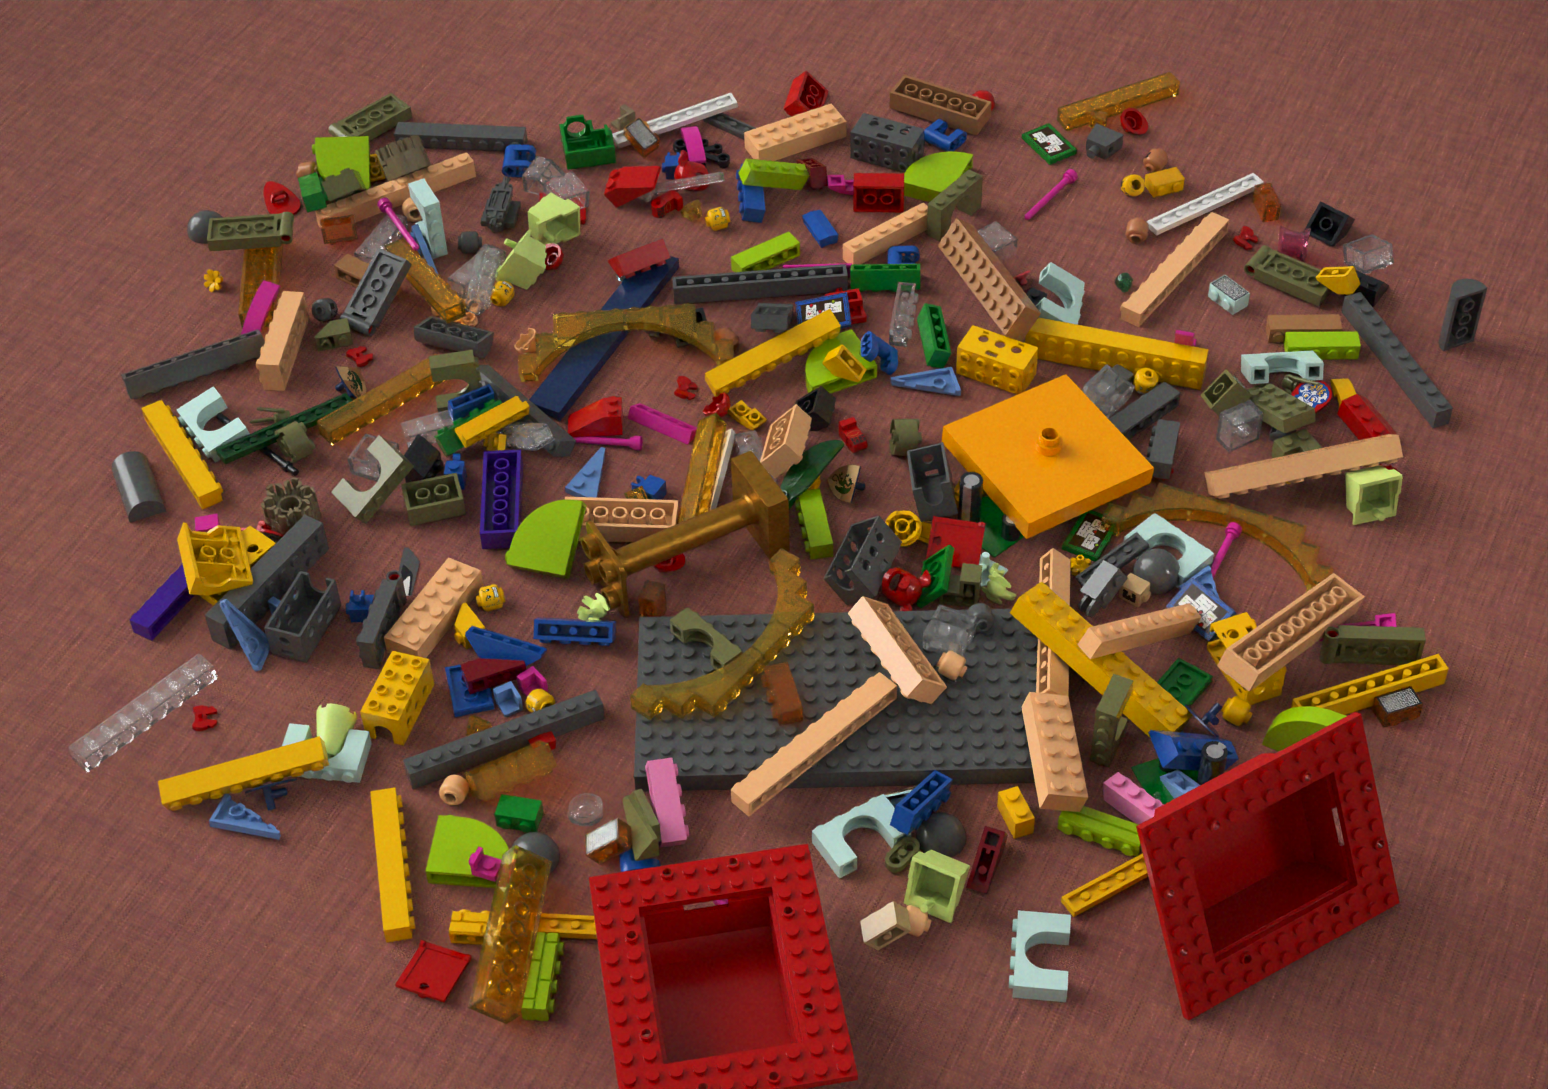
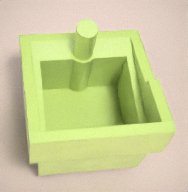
M550 192L528 211L529 229H532L530 235L543 244H557L579 236L581 234L580 206L569 199L564 200Z
M528 229L518 243L508 238L505 239L504 244L513 248V250L509 253L502 266L497 268L493 276L494 280L508 281L527 290L531 284H535L537 277L543 274L546 269V245L530 237L532 229Z
M1381 465L1345 473L1346 508L1353 513V525L1375 520L1383 521L1385 518L1396 516L1399 494H1401L1402 474L1395 469L1388 470Z
M929 850L925 853L919 851L911 860L904 904L913 905L920 908L923 913L928 912L932 916L952 923L970 865L934 850Z

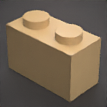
M894 901L860 921L864 943L876 950L882 949L911 932L908 909Z

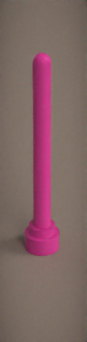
M1068 169L1063 174V179L1025 214V219L1030 220L1067 184L1074 183L1078 179L1077 173L1073 169Z
M386 197L381 198L377 203L380 211L388 214L412 249L418 251L419 245L392 210L391 201Z
M642 436L630 437V439L573 437L576 443L629 446L633 450L641 451L643 446Z
M1230 522L1225 529L1226 538L1211 565L1213 578L1232 541L1238 538L1242 532V527L1238 523Z

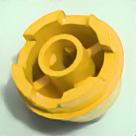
M894 511L885 521L902 541L901 547L912 545L921 535V521L911 511Z

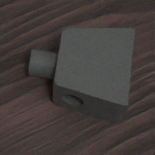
M1096 123L1086 140L1087 156L1091 159L1096 156L1102 159L1109 158L1122 148L1124 134Z

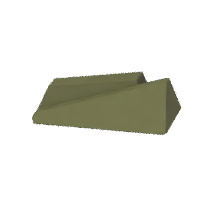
M634 790L631 795L625 796L622 801L635 861L659 856L658 842L661 841L660 824L643 790Z

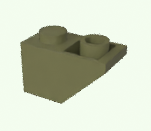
M347 318L329 321L315 336L318 351L353 345Z

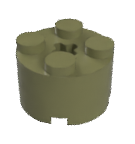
M919 419L891 420L889 433L892 434L891 439H889V445L892 455L907 456L908 450L919 448L918 443L921 444L922 433L918 432L920 426Z
M294 421L275 431V435H279V438L276 440L282 453L286 458L290 457L292 459L290 462L292 463L313 454V449L316 448L311 438L308 439L306 435L307 429L303 422L298 423Z

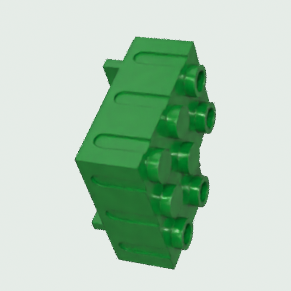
M584 115L568 116L564 124H559L567 170L616 163L613 135L607 124L602 129L594 130L592 120H586ZM573 122L585 124L584 129L578 133H571L567 130L568 126Z

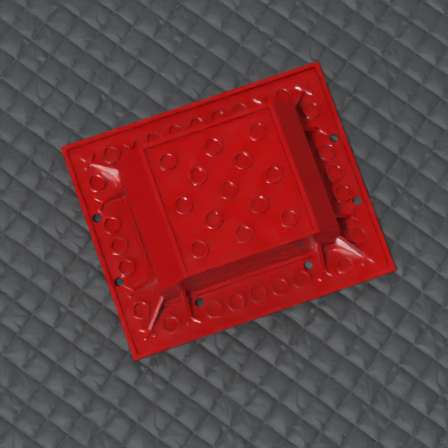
M1358 712L1340 719L1277 753L1260 754L1156 808L1154 817L1136 826L1182 1014L1188 1021L1400 903L1362 715ZM1334 808H1337L1344 844L1338 840L1332 812Z
M808 844L589 877L618 1089H807L858 1080ZM728 899V904L689 910H684L683 906ZM806 1008L812 1009L811 1011H805ZM650 1034V1036L644 1037L643 1035Z

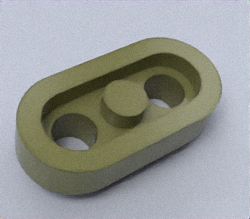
M910 836L902 838L886 854L885 867L895 873L903 871L911 863L912 857L920 851L919 841Z

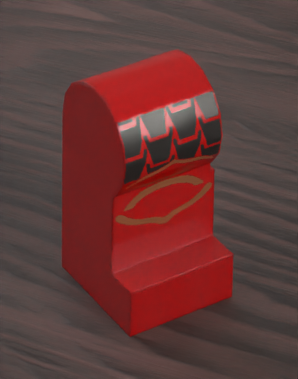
M674 189L658 196L651 202L653 217L663 218L667 213L675 209L677 211L684 209L683 197Z
M854 417L839 422V436L852 453L868 448L866 437L861 433Z

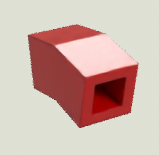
M552 731L539 734L528 740L536 756L545 751L556 749V739Z

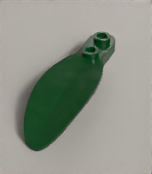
M829 440L821 442L806 450L802 454V460L797 465L793 464L790 467L780 487L788 498L789 509L795 503L796 498L814 483L828 464L842 450L845 445L843 441Z

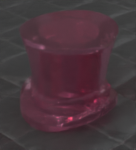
M1280 226L1277 251L1290 257H1297L1301 262L1305 263L1307 261V244L1311 229L1306 228L1304 232H1297Z

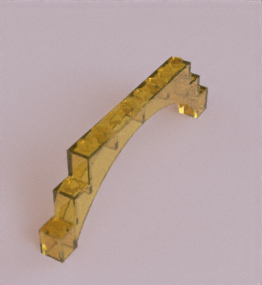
M689 303L674 306H648L646 308H614L612 310H594L591 312H561L553 314V333L544 332L536 334V353L528 352L518 355V374L521 382L539 381V376L546 367L571 347L595 336L616 331L646 330L672 335L699 348L715 361L717 366L734 358L733 339L723 338L716 340L714 322L702 321L697 323L696 306Z
M1162 483L1158 484L1153 498L1134 493L1127 508L1108 503L1101 521L1100 529L1112 532L1115 536H1119L1123 531L1137 527L1154 513L1163 517L1166 521H1196L1227 527L1230 522L1238 523L1242 527L1241 533L1268 546L1292 566L1305 584L1306 592L1333 574L1334 568L1317 564L1320 551L1319 546L1303 542L1307 525Z
M781 548L769 559L770 573L775 577L778 590L776 606L764 632L746 652L728 665L696 679L666 685L647 686L643 683L630 695L631 709L649 720L658 715L663 707L682 719L688 713H691L695 706L714 718L719 712H723L727 704L732 699H736L740 691L745 686H749L753 678L758 673L760 674L770 661H773L777 654L783 648H786L795 636L801 633L802 628L814 619V604L805 599L808 593L807 581L798 576L801 571L800 558Z

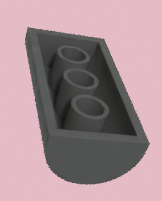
M1460 279L1453 283L1438 340L1439 347L1443 351L1474 341L1487 292V287L1480 281Z
M433 316L428 317L414 327V337L417 342L455 352L473 350L474 357L485 358L494 338V332Z
M130 451L119 455L113 461L111 469L129 522L166 512L148 458L143 453L137 451Z

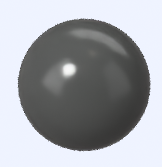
M211 210L197 212L188 222V237L196 243L207 244L209 218L223 217Z
M1150 549L1137 558L1133 574L1150 582L1151 594L1161 595L1170 592L1177 585L1180 566L1177 559L1170 552L1163 549Z
M937 812L931 814L927 821H922L916 831V839L920 843V850L924 853L934 850L948 857H953L963 850L966 844V831L961 821L955 816L945 812Z
M530 832L520 836L510 849L513 870L524 878L536 879L544 877L557 867L560 860L559 848L555 841L548 835L540 832Z

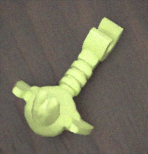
M993 563L989 570L991 575L988 576L990 580L987 582V588L982 586V591L988 599L998 604H1002L999 598L1013 601L1017 595L1006 590V587L1011 588V584L1002 577L1005 571L998 570L999 564Z
M599 593L595 594L597 600L585 595V599H582V602L590 609L580 606L577 614H579L578 618L584 621L588 619L601 620L600 618H603L607 611L610 610L607 599Z

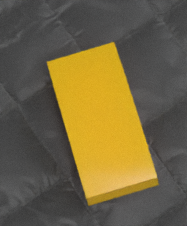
M377 154L370 155V182L385 179L383 167Z
M1348 378L1330 380L1333 396L1337 397L1339 407L1342 400L1356 394Z
M742 400L730 407L728 411L732 418L753 431L767 421L756 408L751 409Z
M493 433L483 439V446H486L487 451L505 450L507 435Z

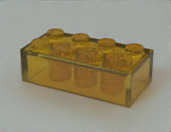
M537 741L463 774L469 784L472 796L487 801L496 797L495 793L500 791L505 793L515 788L514 785L520 782L527 784L534 780V776L539 774L545 776L552 773V769L557 767L549 743Z

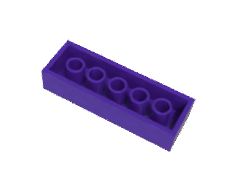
M521 449L484 451L480 517L482 549L510 548L514 534L521 524L523 485Z

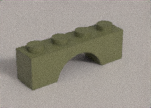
M687 607L670 619L671 633L683 643L692 641L703 642L712 648L710 652L711 666L724 677L742 665V650L740 647L732 644L724 634H720L715 630L713 625L704 621L697 612H693Z

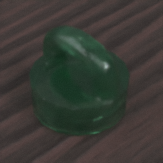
M1125 272L1116 277L1115 284L1122 292H1127L1131 288L1133 278L1129 273Z

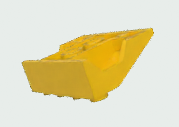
M183 522L177 541L189 594L209 596L253 584L240 527L217 525L208 532L192 531L189 525Z

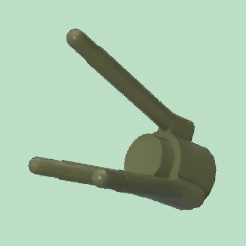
M1287 374L1282 381V387L1285 388V392L1291 395L1292 391L1302 382L1319 386L1320 383Z
M257 407L258 411L276 412V414H274V417L250 420V423L269 421L277 423L290 417V412L285 410V408Z

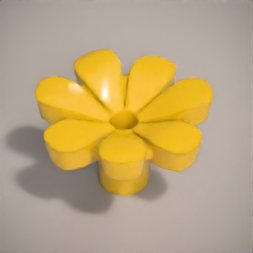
M208 269L207 274L204 275V279L207 280L204 282V286L206 288L209 287L210 292L220 290L222 288L220 283L223 282V277L219 276V271Z
M1078 555L1076 558L1072 557L1070 559L1071 574L1076 576L1092 564L1089 558L1084 560L1083 555Z

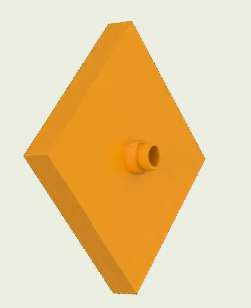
M1067 374L943 426L941 442L944 443L946 448L967 472H976L983 477V490L1016 525V528L1026 539L1148 485L1152 480L1154 467Z

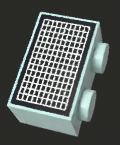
M1226 275L1210 283L1208 297L1232 315L1248 306L1250 293Z

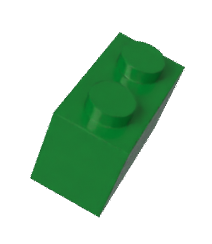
M501 794L494 813L496 827L520 830L525 833L537 832L544 813L542 801Z

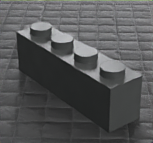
M1158 419L1157 426L1153 425L1146 457L1147 461L1154 467L1152 477L1170 479L1180 422Z

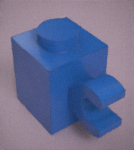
M668 152L667 156H665V163H662V173H666V179H674L675 169L679 165V152L673 156Z
M453 454V461H446L444 475L457 473L461 490H465L467 480L465 461L461 460V454Z
M649 475L646 480L641 476H637L636 482L638 484L631 483V489L638 491L639 499L662 500L667 494L666 481L653 475Z
M351 590L350 601L346 603V614L350 616L351 623L363 622L364 619H367L369 606L374 602V595H365L364 590H361V595H355L354 590Z

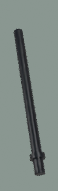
M218 413L216 416L225 425L231 422L222 413ZM268 447L260 449L262 453L279 464L285 472H289L294 476L298 475L299 470L293 466L292 462L284 460Z

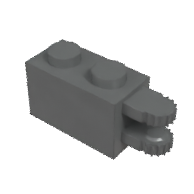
M1103 560L1080 590L1084 597L1078 604L1079 611H1086V615L1093 617L1101 607L1105 609L1128 577L1119 568Z

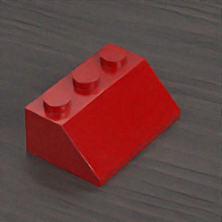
M805 71L793 79L784 110L792 117L822 107L825 104L828 90L808 71Z
M662 238L607 261L619 278L625 276L627 279L635 276V272L641 270V273L650 270L651 265L656 264L658 267L666 264L665 260L669 259L670 255Z
M1355 394L1342 400L1337 414L1358 440L1386 434L1398 435L1367 398Z

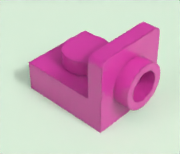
M478 847L476 852L471 854L469 865L472 875L496 882L504 867V860L485 855L483 848Z

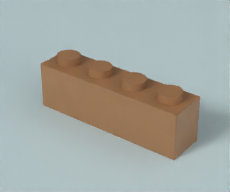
M347 254L334 265L336 278L357 288L369 263ZM401 286L394 298H396L402 292Z
M1339 314L1268 315L1265 327L1268 343L1284 342L1286 332H1342Z

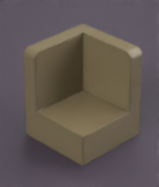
M626 104L620 106V117L612 121L611 125L618 131L626 129L625 127L635 121V111Z

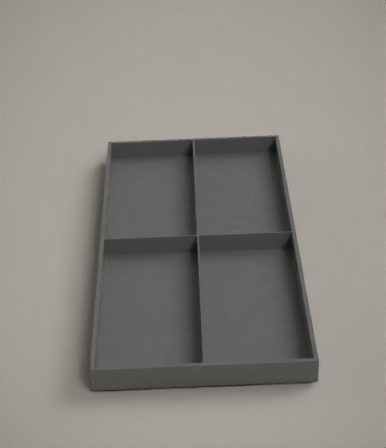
M991 609L994 625L983 633L974 632L969 627L966 617L967 610L893 611L947 688L932 704L921 703L911 698L907 699L901 694V688L896 684L897 699L786 788L917 786L934 770L953 779L951 785L1035 783L1022 705L1029 692H1036L1038 638L1010 614L1011 609ZM848 612L701 616L704 621L711 623L715 630L720 634H724L732 644L738 645L742 650V665L725 677L711 666L710 652L712 648L709 645L698 641L683 643L671 633L670 619L674 616L639 617L634 762L635 790L649 791L645 769L647 761L673 758V764H677L678 776H676L677 784L681 785L682 791L731 790L737 782H741L752 770L759 768L766 759L773 757L781 747L788 745L796 735L802 734L810 724L816 723L827 711H831L841 700H845L856 688L864 685L870 677H874L880 672L892 681L891 674L881 665L879 657L871 651L872 647L862 638L860 630L852 624V619ZM952 650L965 657V666L968 668L962 678L958 676L956 680H951L938 672L939 667L936 665L943 652L947 653Z

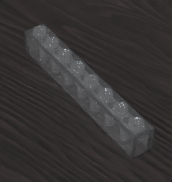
M198 653L71 744L68 749L72 759L86 772L97 767L105 759L115 754L116 751L130 743L144 731H147L156 722L163 719L167 714L180 707L185 701L216 680L217 675L214 665Z

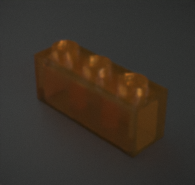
M788 662L764 666V675H761L763 687L768 689L766 696L768 703L772 702L773 705L771 707L773 718H777L779 726L803 721V707Z

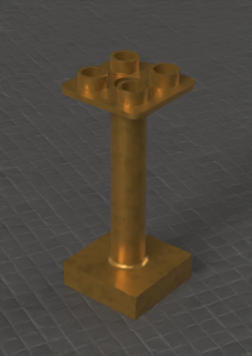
M752 451L731 458L732 502L616 550L609 546L592 520L586 522L587 535L581 537L580 541L590 561L584 563V570L592 585L599 582L602 585L601 595L607 599L610 610L617 608L624 618L629 616L627 576L744 527L747 528L769 559L790 551L788 498Z

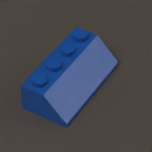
M1150 730L1148 732L1163 768L1198 770L1204 744L1210 741H1217L1226 746L1228 755L1225 770L1239 760L1232 742L1208 734Z

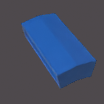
M821 210L810 211L802 215L803 223L821 248L837 243L839 234Z
M490 384L448 400V411L453 421L460 417L468 416V412L477 407L478 409L483 408L485 402L492 398L494 399L495 393Z

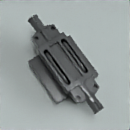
M504 176L502 183H498L495 185V188H492L481 218V226H488L493 232H501L504 228H515L521 208L520 201H511L513 187L509 184L510 178L508 176L507 178Z

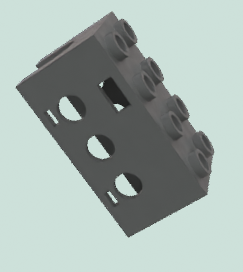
M863 113L850 132V158L905 173L911 164L924 155L923 128ZM875 122L879 125L876 127H872L869 124ZM888 126L894 128L891 131L885 130V128ZM905 130L908 131L909 134L903 135L900 132ZM880 135V136H884V137H888V138H887V139H884V138H880V137H877V136Z
M944 443L908 450L907 457L912 491L920 521H932L933 516L950 517L958 514L952 475ZM931 454L933 460L931 462H924L923 456ZM938 469L936 474L925 475L926 471Z
M880 516L851 524L823 579L846 605L857 603L862 596L872 599L877 596L884 574L891 568L902 541ZM851 542L856 544V552L852 551ZM844 555L848 556L850 560L849 565L845 564ZM837 569L842 571V579L838 578ZM851 580L854 583L852 588L849 586Z
M303 571L298 573L264 627L272 654L307 663L341 607L336 580L326 578L327 589L326 591H321L312 585L309 573Z

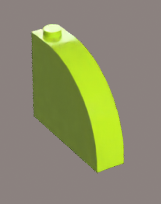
M369 136L315 138V144H312V153L316 155L318 171L323 181H326L325 178L330 175H340V171L350 168V170L353 169L359 172L366 190L371 188Z
M953 151L939 152L915 161L904 173V196L927 202L932 201L966 171L973 168V154Z
M852 329L839 333L834 339L825 340L822 345L814 347L810 352L805 365L807 391L810 393L822 386L831 394L877 378L876 362L874 360L869 362L861 357V341ZM844 345L867 369L861 381L855 382L834 376L822 364L828 352Z
M558 500L534 510L516 530L510 550L505 555L506 564L515 569L569 579L587 505L579 500Z
M1311 706L1287 709L1275 717L1264 737L1262 745L1276 751H1281L1346 716L1332 710Z
M453 815L438 816L426 867L428 883L513 889L514 870L511 854L505 840L496 830L483 822L467 817ZM478 847L483 848L485 855L504 860V867L496 882L472 875L469 858L472 853L476 852Z

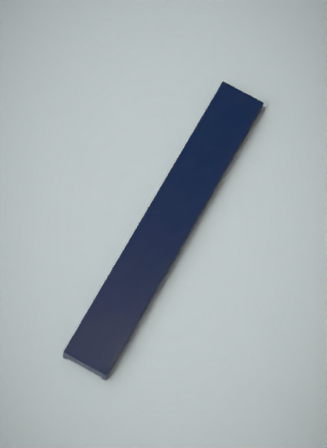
M670 256L669 259L665 260L666 264L658 267L656 264L651 265L650 270L641 273V270L635 272V276L625 278L529 400L546 415L561 421L678 270L679 258Z

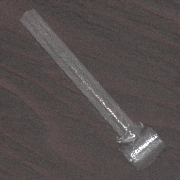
M717 172L660 182L656 184L655 190L638 198L648 202L653 196H657L659 192L722 182L725 180L723 177L724 173Z

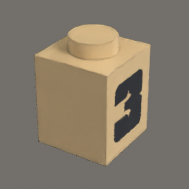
M1130 573L1127 576L1128 579L1119 589V598L1139 608L1143 602H1147L1150 598V582Z

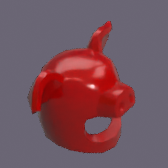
M682 150L678 158L679 165L674 172L675 182L670 184L669 190L674 189L678 192L679 188L688 191H703L707 189L710 182L707 168L701 163L688 161L687 152ZM696 173L703 175V181L699 187L696 186Z
M901 568L889 569L882 579V593L890 601L901 606L899 611H912L911 605L918 601L922 589L931 584V575L928 570H925L918 579ZM896 574H900L896 588L891 590L889 587L891 579Z

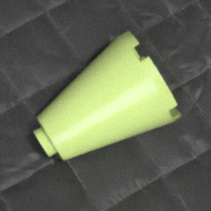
M330 703L323 708L320 705L316 712L317 737L320 736L325 742L328 759L336 756L342 750L348 731L353 729L358 717L355 711L353 715L349 712L350 708L339 704Z

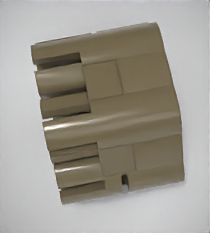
M412 135L409 138L402 139V141L392 142L375 151L381 166L384 167L382 169L388 182L431 165L427 153L424 152L425 149L419 135Z
M296 477L291 478L292 488L288 479L284 481L285 491L281 483H275L276 493L274 492L273 485H268L266 488L267 497L264 498L263 503L261 502L265 522L271 526L272 531L284 535L304 515L318 521L321 519L314 487L310 488L308 485H302V482Z

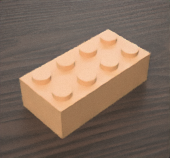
M797 404L771 424L760 463L775 479L781 474H786L793 464L797 465L803 458L802 454L808 439L807 435L811 428L812 418Z

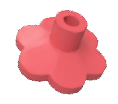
M1030 270L1013 278L1018 280L1021 286L1028 283L1025 277L1030 273Z

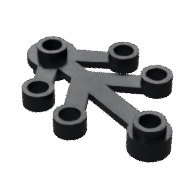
M678 139L674 142L673 150L676 153L679 152L681 154L682 150L687 152L684 139ZM702 139L706 159L716 162L720 168H727L730 164V156L722 153V145L714 144L708 146V140ZM708 152H713L714 154H719V155H718V156H715V155L709 154Z

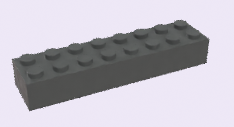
M304 515L250 569L253 584L229 590L205 614L212 641L230 650L235 644L239 643L219 605L220 601L227 599L256 624L270 610L268 600L273 596L280 599L288 591L300 571L307 572L322 555L326 554L329 547L322 522Z

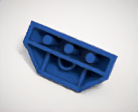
M471 626L465 634L478 657L483 659L523 660L527 666L539 660L547 651V648L475 626Z

